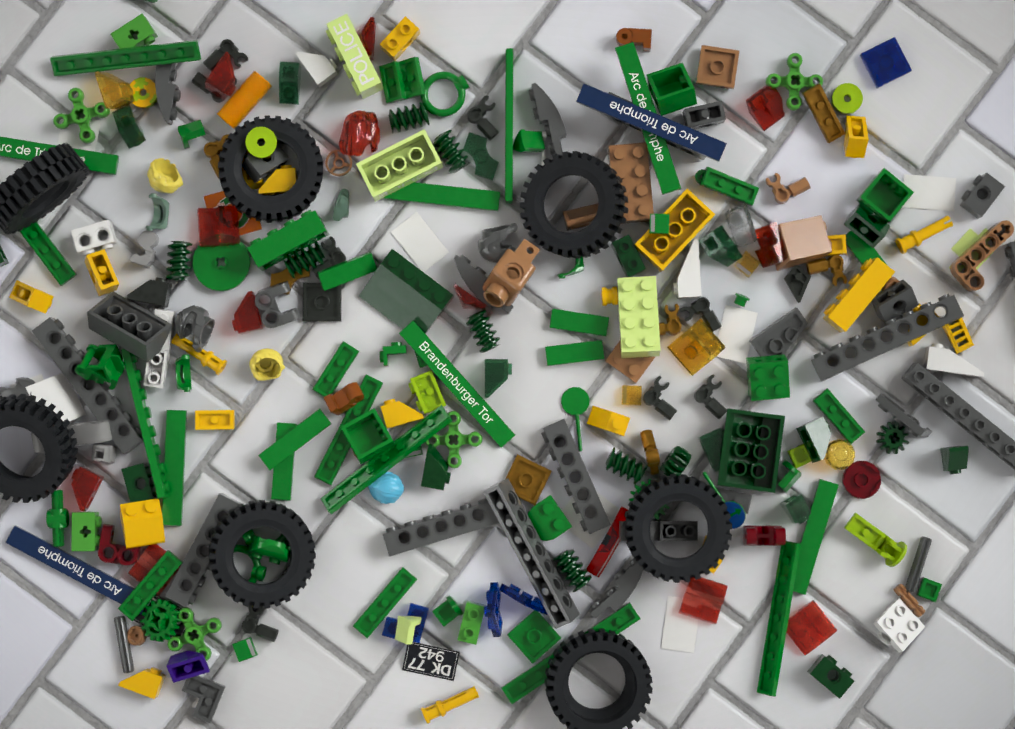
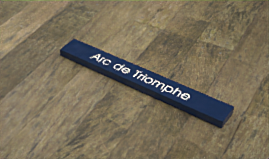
M583 84L576 100L579 104L718 162L727 144L587 84Z
M16 525L5 542L120 604L135 589Z

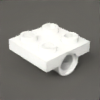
M900 598L895 599L873 623L880 631L878 633L879 639L886 645H892L899 653L904 651L925 627Z

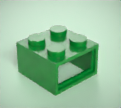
M683 62L646 75L650 93L661 116L697 104L695 88Z
M883 168L856 201L862 202L883 221L889 223L914 192L887 169Z
M784 354L746 358L748 395L751 401L790 398L788 359Z
M375 408L341 426V430L360 464L394 446V441Z

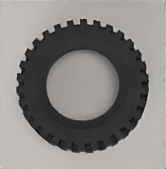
M266 115L263 119L255 117L252 122H249V120L245 121L242 127H236L235 132L229 134L228 140L224 142L223 150L219 154L218 174L225 196L240 213H244L250 219L251 217L255 218L256 221L261 222V220H264L267 223L277 221L278 223L283 222L284 219L290 220L293 219V216L300 215L304 209L310 206L312 201L314 202L321 188L323 160L315 139L309 135L306 129L303 130L300 124L297 122L294 124L288 118L283 120L281 116L270 118V115ZM253 128H269L275 134L276 139L291 147L298 157L300 164L298 179L290 190L281 195L264 196L258 194L247 185L243 178L242 161L248 151L245 140L247 134ZM258 139L257 143L263 141L264 139Z
M59 144L55 148L53 146L48 151H43L40 156L33 157L30 162L27 161L23 164L22 168L15 170L13 175H9L6 181L0 184V228L5 234H14L17 231H21L24 227H29L31 223H36L40 218L45 217L48 212H52L56 206L61 205L65 199H68L71 196L70 194L82 185V181L86 180L90 170L70 144Z
M568 151L562 152V156L554 154L552 155V160L549 158L543 160L545 165L541 166L538 164L535 167L537 173L530 172L528 175L532 179L531 182L525 181L523 187L527 188L526 193L521 192L520 197L525 199L524 202H520V208L524 209V212L520 213L522 219L526 220L523 223L524 228L530 230L528 234L531 238L535 239L534 242L549 252L575 259L580 258V256L585 258L591 257V253L596 255L600 253L599 249H607L609 247L607 243L609 241L614 242L617 239L614 236L615 233L620 234L623 230L619 226L621 223L625 224L626 218L623 217V214L628 213V208L625 207V203H628V197L624 196V193L627 192L626 188L621 185L623 181L616 175L617 172L609 167L607 163L584 152L582 154L578 151H573V153ZM576 175L584 177L594 186L598 195V210L595 218L587 227L577 232L567 233L557 230L550 224L545 215L544 200L548 189L554 182L565 176Z
M15 394L7 398H0V429L9 426L25 428L40 440L45 451L44 466L41 472L33 477L19 475L9 470L0 461V493H3L2 499L8 500L12 496V502L18 503L22 499L23 503H29L31 499L33 502H36L41 497L43 499L48 497L69 476L74 468L73 465L76 463L77 458L75 455L78 453V448L73 447L77 444V438H71L75 433L73 428L67 429L70 421L68 418L62 421L63 412L60 410L56 414L53 411L56 406L52 403L48 407L45 406L47 400L43 398L36 402V396L34 395L26 399V394H20L17 398Z
M670 474L669 477L663 475L659 476L660 479L658 480L652 479L649 485L646 486L644 484L641 487L642 490L633 495L635 497L633 502L630 501L628 504L629 510L625 512L626 521L623 524L626 544L637 563L656 578L661 577L663 581L667 582L673 580L674 583H680V580L691 582L690 578L693 577L696 580L700 579V574L705 573L707 575L710 573L709 569L712 566L716 568L719 565L717 561L719 558L723 560L725 557L723 554L724 550L728 551L729 549L728 540L732 539V534L730 533L732 523L729 521L731 516L727 511V506L714 489L696 477H688L685 474H681V476ZM673 501H686L696 505L705 515L708 525L707 537L702 547L696 553L684 558H672L662 554L654 546L650 536V525L653 516L662 506Z
M259 500V502L249 501V504L246 505L242 503L238 505L239 508L231 509L228 511L229 514L227 516L224 515L221 518L220 524L215 526V532L211 535L208 557L213 577L219 588L223 589L228 597L231 596L233 601L237 603L242 602L244 606L253 605L254 608L259 609V606L270 608L272 604L279 606L281 605L280 602L284 600L287 603L291 600L290 597L292 595L296 597L299 594L298 590L301 587L304 589L307 585L306 580H310L312 576L311 569H314L315 566L314 559H316V553L311 532L299 515L281 503L279 505L275 501L265 502V500ZM257 527H270L281 532L289 541L292 551L291 562L285 574L276 581L267 584H256L243 578L237 571L233 560L237 541L244 533Z
M599 628V632H595L594 629H588L589 633L584 634L582 630L578 632L579 636L575 638L573 635L569 636V642H561V649L559 651L557 649L554 650V658L549 659V668H546L545 671L547 676L545 678V691L556 717L558 716L559 721L563 725L566 724L567 729H622L625 726L631 729L633 727L631 722L633 720L637 723L641 719L639 716L640 712L645 714L647 710L645 703L650 704L651 701L649 693L652 694L653 688L650 683L653 682L649 674L651 671L647 661L632 641L627 640L620 633L617 635L612 630L606 632L605 629ZM592 653H603L612 656L621 664L625 673V685L619 698L611 705L598 709L588 708L578 703L571 695L568 685L569 675L575 663L582 657Z

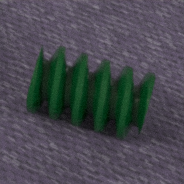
M419 102L418 109L414 104L411 105V110L404 106L403 112L398 107L396 114H394L392 109H389L388 116L392 133H394V128L401 132V126L407 131L409 124L415 129L417 122L420 127H423L424 121L430 125L426 107L421 102Z
M448 130L434 139L433 146L434 148L439 147L437 154H443L441 160H447L445 166H452L449 169V173H456L470 162L465 163L468 156H461L464 149L457 150L460 143L453 144L456 137H449L448 135L452 130Z
M171 241L173 244H169L168 248L173 251L168 252L167 256L172 259L166 262L171 265V267L166 268V271L171 274L166 275L165 278L175 281H187L185 277H189L190 274L185 272V270L190 269L191 266L186 265V262L191 261V258L186 257V255L192 253L187 247L192 246V243Z
M317 241L314 242L315 248L309 244L308 251L301 248V255L294 251V258L288 254L287 261L283 259L292 278H296V271L303 275V268L309 272V265L317 268V261L324 265L323 258L325 256Z
M486 310L471 315L466 323L467 326L473 325L469 330L470 333L476 332L473 339H480L476 343L477 346H483L480 353H485L501 345L497 344L500 337H493L497 331H490L493 323H486L490 317H483L487 312Z
M613 447L605 463L606 470L608 471L613 467V474L619 470V477L621 478L627 474V481L633 477V484L635 485L642 479L648 464L642 468V461L635 464V457L628 461L629 454L622 457L621 450L615 454V447Z
M571 549L562 552L553 558L552 561L559 560L556 567H563L560 573H567L564 580L571 579L572 581L568 586H576L573 592H576L585 586L592 577L591 575L584 576L587 573V569L580 570L583 563H576L579 557H572L575 551Z

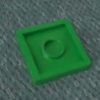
M537 609L531 612L507 634L532 664L561 639L559 634Z

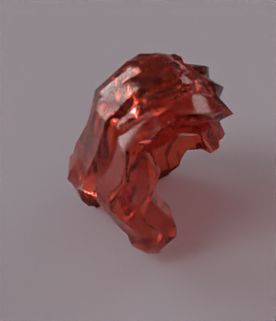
M358 110L347 115L339 140L341 153L349 156H361L365 147L369 144L371 152H376L380 142V129L376 114L374 112Z

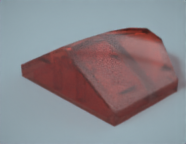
M370 17L359 35L360 41L370 60H374L376 32L374 17Z
M765 85L746 99L750 115L763 131L785 116L782 97L777 89Z
M457 284L453 286L463 309L486 310V304L479 301Z

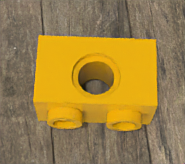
M405 16L380 43V48L396 61L420 35V29Z
M105 249L86 255L84 262L98 296L116 291L119 282Z

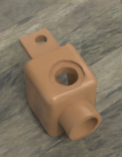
M525 238L515 252L507 249L483 284L485 300L497 308L503 305L511 306L536 270L531 262L540 249ZM526 250H531L532 254H529Z

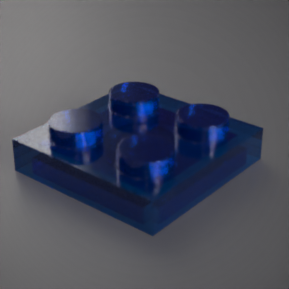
M895 37L860 54L876 88L912 71Z

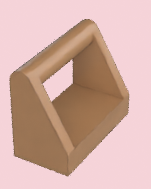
M598 203L563 211L566 230L569 231L588 226L596 216Z

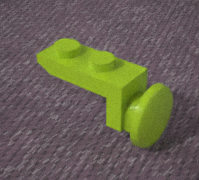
M856 512L844 527L884 557L885 564L889 567L899 564L907 552V545L903 541L896 543Z

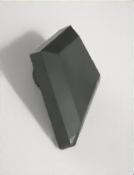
M799 265L794 266L784 278L798 303L801 302L811 278Z

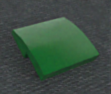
M412 57L399 62L394 61L379 66L386 103L403 101L426 94L419 57Z

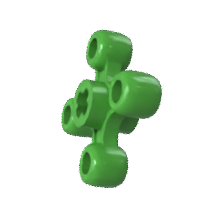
M792 53L787 58L788 75L782 77L773 73L768 75L765 81L769 89L785 87L789 91L786 106L792 111L799 109L802 105V99L799 96L800 89L803 87H813L815 85L813 80H816L821 86L823 85V78L820 75L814 74L810 77H804L800 73L799 69L803 60L798 53ZM792 59H796L797 63H793ZM794 78L797 79L798 82L795 85H792L791 81L794 80ZM774 79L776 84H772L770 80ZM791 100H795L797 105H793Z
M72 88L68 93V98L73 103L74 109L70 114H57L53 119V123L58 129H66L71 124H78L80 127V140L90 144L96 137L94 131L90 128L91 120L95 117H107L110 114V108L104 102H99L92 108L85 107L83 91L79 88ZM78 93V97L74 98V95ZM104 107V111L100 113V109ZM80 113L85 115L83 119L79 117ZM61 119H64V122L62 124H59V121ZM89 133V138L85 139V135Z
M450 411L448 413L449 416L455 415L457 420L448 424L449 430L445 435L435 434L432 437L436 438V442L433 444L434 447L438 445L448 447L449 456L447 457V464L450 468L455 469L462 464L459 448L464 444H469L473 447L479 446L482 443V435L478 432H471L468 435L460 433L458 429L461 421L460 414L456 411ZM456 434L458 436V444L455 445L453 443V445H451L449 443V436H455ZM472 436H478L479 440L477 443L471 441ZM429 439L425 442L427 446L431 444ZM453 457L458 459V463L455 465L451 463Z
M188 607L179 610L178 618L185 625V632L181 636H172L168 640V648L171 651H179L183 645L189 643L194 645L196 652L201 653V651H205V659L207 661L210 659L212 652L205 645L204 637L207 633H217L220 631L222 622L220 619L213 617L206 624L198 625L194 622L192 609ZM184 612L188 613V618H184ZM212 622H215V623H216V625H217L216 628H212V626H211V623H212ZM196 630V634H199V637L193 639V635L190 633ZM174 640L178 642L177 647L173 645Z

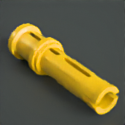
M947 215L919 231L912 230L909 232V235L903 238H896L895 242L899 251L905 254L906 250L914 246H920L923 240L952 227V221L944 224V222L950 220V217Z
M178 334L171 341L172 344L200 360L202 366H207L214 370L216 375H220L227 365V360H221L212 351L207 352L202 349L201 352H196L192 346L193 342L186 338L180 339Z
M475 686L446 700H437L431 706L422 707L421 711L427 724H429L431 720L439 716L444 717L446 712L479 698Z

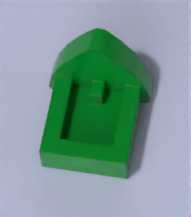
M201 120L178 126V132L184 149L190 148L188 140L206 135Z
M521 129L514 140L513 150L517 152H542L545 150L542 131H525Z
M784 460L781 464L789 472L778 483V486L787 493L802 474L787 460Z
M450 595L446 597L447 600L432 611L443 627L457 616L464 614L459 604Z

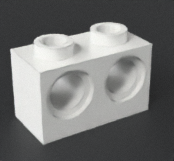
M110 220L71 230L77 253L84 254V256L94 253L95 250L101 248L102 250L112 249L114 244H118ZM107 231L108 238L105 241H101V233ZM84 237L90 238V243L87 246L82 245Z

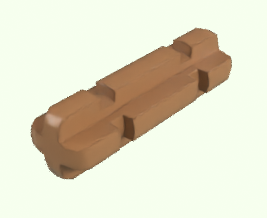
M902 584L897 585L894 588V592L901 596V600L909 609L913 610L912 612L916 617L922 616L925 613V609L918 605V601L910 592L906 591L907 589Z

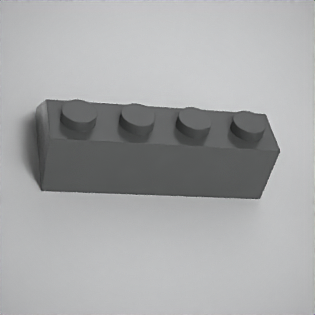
M114 291L87 312L90 330L146 362H149L161 351L172 329L171 323Z

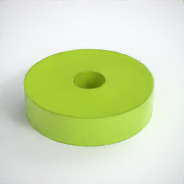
M851 83L839 85L831 96L833 108L844 115L856 112L863 101L861 90ZM844 96H848L850 101L846 102Z
M256 127L247 134L245 144L251 155L265 158L275 151L277 139L269 128ZM258 139H264L265 144L259 146L257 143Z

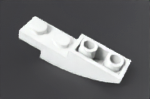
M156 308L154 314L171 323L172 329L161 351L146 363L144 386L163 389L172 349L171 341L174 336L175 311Z

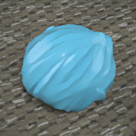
M392 472L384 473L368 486L373 498L384 504L395 503L404 492L405 487H403L404 485L400 477Z

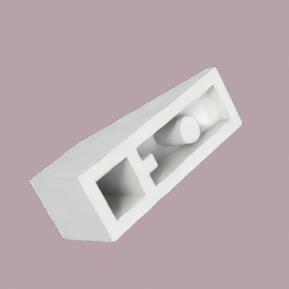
M698 239L692 241L676 278V283H673V294H677V299L700 298L702 296Z
M932 343L931 346L925 347L923 367L926 370L984 377V372L950 349L943 348L942 344Z

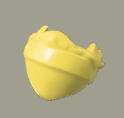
M158 158L150 163L147 176L151 188L160 193H174L183 185L182 177L176 165L170 164V160Z
M269 348L255 352L249 362L251 372L257 381L276 379L281 376L282 370L285 369L282 356L277 351Z

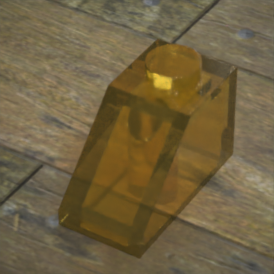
M95 72L106 109L117 110L135 102L133 90L129 83L107 72Z

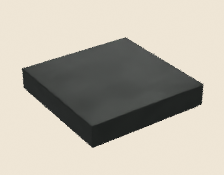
M303 283V321H341L342 284L324 291L321 283Z

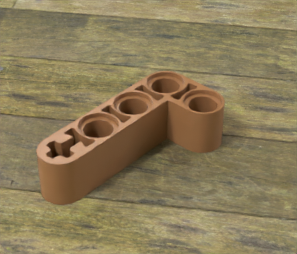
M1007 220L996 223L951 264V274L967 291H976L984 286V278L976 267L1013 234V224ZM1004 226L1006 228L1004 230L1005 233H1002L997 236L996 234L999 233L1002 230V227ZM986 238L992 240L991 248L985 244ZM973 250L978 253L979 257L977 260L971 257ZM959 263L963 264L964 266L963 273H960L957 270V265ZM972 277L977 280L976 287H972L970 284Z

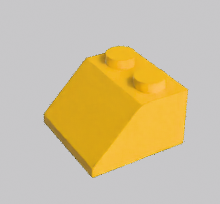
M158 498L120 504V518L126 549L165 543L163 517Z

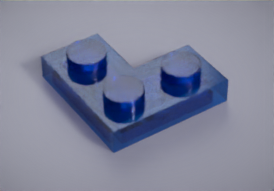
M490 582V589L486 592L488 603L484 606V615L488 617V629H491L493 637H501L503 626L499 610L501 591L498 582Z
M502 583L499 591L526 607L548 615L538 597L535 596L532 599L533 595L525 591L521 593V588L512 583L510 586Z
M410 603L407 616L421 617V623L415 626L413 642L420 643L429 607ZM387 616L382 636L395 639L398 622L396 618Z

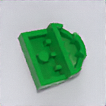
M551 495L534 505L527 514L537 534L543 541L553 540L572 527Z
M254 536L253 543L248 544L246 552L251 553L250 556L253 558H269L270 563L280 565V562H287L291 546H286V544L275 540Z

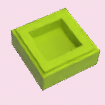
M804 444L787 451L795 468L811 462Z

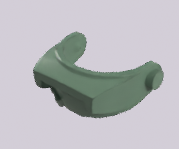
M342 189L338 195L333 210V220L340 221L342 217L348 218L349 191L347 189Z
M151 193L149 198L153 201L154 216L151 225L146 226V230L165 229L168 225L169 202L160 198L157 194Z

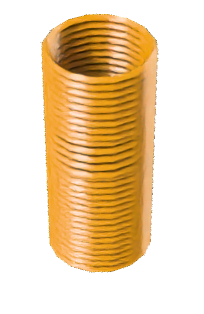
M253 71L246 81L242 83L241 87L234 92L232 97L225 102L226 104L220 108L221 110L218 111L217 115L235 129L246 118L248 113L255 108L254 106L259 103L268 90L272 88V85L256 71Z

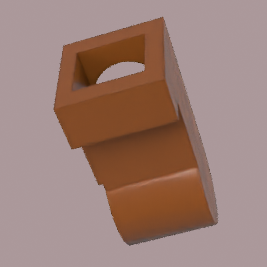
M622 28L617 32L616 42L619 46L634 42L635 46H643V51L650 52L652 29Z
M353 382L333 395L325 396L324 400L330 412L339 416L363 400L364 394L359 384Z

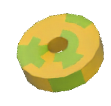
M139 77L133 80L128 88L130 101L139 108L153 106L157 102L155 83L146 77ZM146 90V95L141 96V91Z

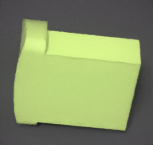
M398 616L395 640L404 644H412L415 626L421 623V617Z

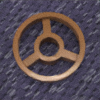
M334 150L326 158V168L334 176H344L352 168L351 156L344 150ZM337 152L345 153L350 159V164L345 163L338 156ZM334 153L336 157L333 161L334 167L330 170L328 168V159ZM338 160L343 162L340 167L336 166V161ZM344 167H349L345 173H333L336 169L340 170Z

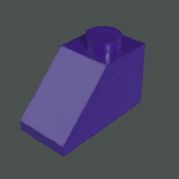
M189 650L170 656L166 665L173 683L210 672L203 653Z

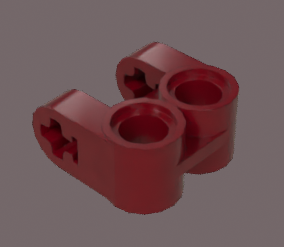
M104 524L98 550L99 558L106 563L125 566L135 564L139 560L141 546L126 549V545L113 544L115 526ZM109 547L114 551L111 558H107L105 555V550ZM128 550L133 554L131 561H126L124 558V553Z
M743 526V545L781 546L786 543V530L782 526Z

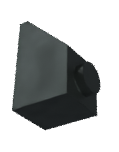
M156 277V280H149L128 294L127 299L168 307L172 284L167 283L168 279Z

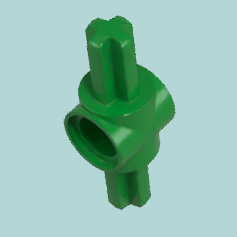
M55 490L51 494L52 509L47 510L46 522L47 526L52 528L53 546L62 547L65 545L64 528L69 526V511L67 508H63V491Z

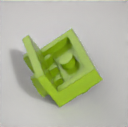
M432 370L410 378L411 383L408 385L412 394L416 393L418 401L415 402L420 412L423 411L424 414H427L441 405L443 407L446 406Z

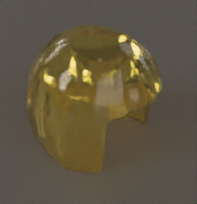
M833 440L829 442L824 460L834 470H844L854 462L855 450L847 440Z

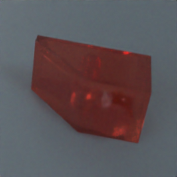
M228 52L224 53L205 81V88L223 100L228 95L232 96L236 89L234 71Z
M253 291L247 292L234 314L235 320H232L234 331H238L240 335L263 329L260 314L255 305V294Z
M82 466L79 469H75L71 477L73 479L71 485L79 509L84 512L88 511L104 476Z

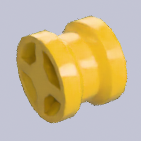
M617 286L609 289L601 287L602 306L607 304L618 305Z

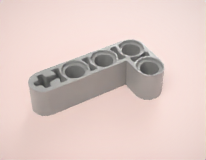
M109 420L74 423L67 426V429L73 428L75 431L71 438H77L76 445L112 440ZM31 433L34 452H45L40 440Z

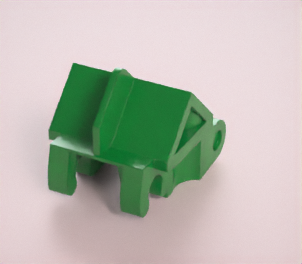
M89 344L86 348L87 353L80 365H77L75 368V372L84 379L94 380L98 384H104V382L111 383L109 388L113 390L118 383L119 377L125 370V364L122 362L123 358L117 345L106 344L97 347L96 345ZM93 357L98 360L97 365H89Z

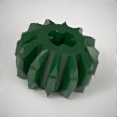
M887 422V428L881 425L880 428L883 433H876L877 436H881V439H877L876 443H883L879 449L883 450L886 448L887 454H890L891 451L894 454H898V448L904 451L905 448L902 443L909 444V441L904 440V437H908L909 433H902L906 429L905 426L899 428L898 422H895L894 425L891 422ZM893 433H894V437L896 438V441H892V443H891V439H889V435H893Z
M680 446L674 447L663 461L660 470L668 477L670 474L680 476L689 464L691 454Z

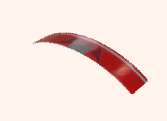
M621 507L605 538L587 567V572L596 577H600L620 542L619 521H626L625 512L628 511L624 507Z

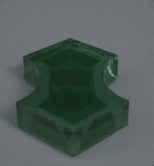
M469 132L463 149L475 162V175L493 181L499 162L489 155L486 148L487 138Z

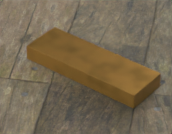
M818 83L802 92L827 143L844 135L845 132L821 84Z

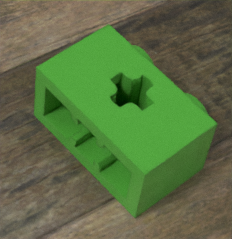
M143 13L111 33L112 38L120 49L148 46L158 37ZM135 33L137 34V37H138V39H136V40L133 39V38H134V37H133V34H135Z
M72 512L71 551L99 550L101 538L99 528L102 526V517L99 516V512ZM84 529L91 530V533H84Z
M467 601L457 640L477 644L486 605Z

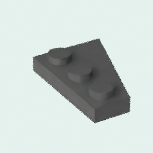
M795 307L749 341L759 356L785 355L788 348L796 341L808 323L799 309Z
M880 394L876 398V401L879 402L878 407L886 413L890 411L894 415L893 419L901 425L903 423L909 427L908 431L915 437L918 435L920 437H928L931 434L932 430L928 427L922 428L916 418L909 414L906 415L904 413L905 410L886 395Z

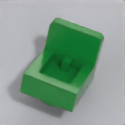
M392 342L391 346H383V351L379 352L380 363L383 362L384 366H389L388 355L407 354V346L402 345V342Z

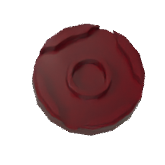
M856 461L845 469L842 475V483L849 495L858 499H866L872 497L879 490L881 476L874 464L868 461Z

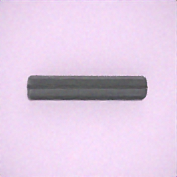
M922 536L905 586L907 591L916 592L932 542L930 538Z
M118 616L114 618L122 669L123 673H130L134 671L130 643L127 639L125 616Z

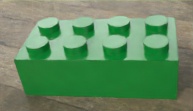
M308 210L302 213V218L296 221L294 219L289 220L284 224L285 227L280 230L276 228L269 231L267 237L262 240L257 238L250 242L251 246L247 247L260 270L264 271L286 259L288 254L292 256L294 251L299 252L301 248H306L309 244L312 245L315 241L330 235L315 210L313 212Z

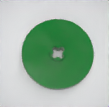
M226 234L210 236L199 244L194 253V273L197 279L211 290L228 291L234 289L245 280L249 273L250 256L248 250L240 240ZM225 258L224 262L226 265L218 267V259L223 260Z

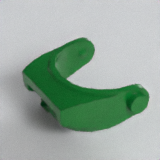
M580 256V258L575 260V266L570 272L557 274V277L564 279L565 276L584 271L583 257Z
M183 354L182 357L175 361L177 389L184 390V392L192 390L190 355ZM181 365H182V379H183V383H182L181 377H180V368H181Z

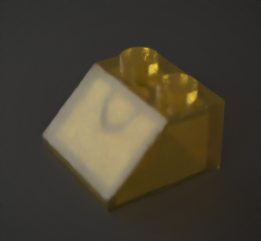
M700 318L667 348L693 376L726 347Z

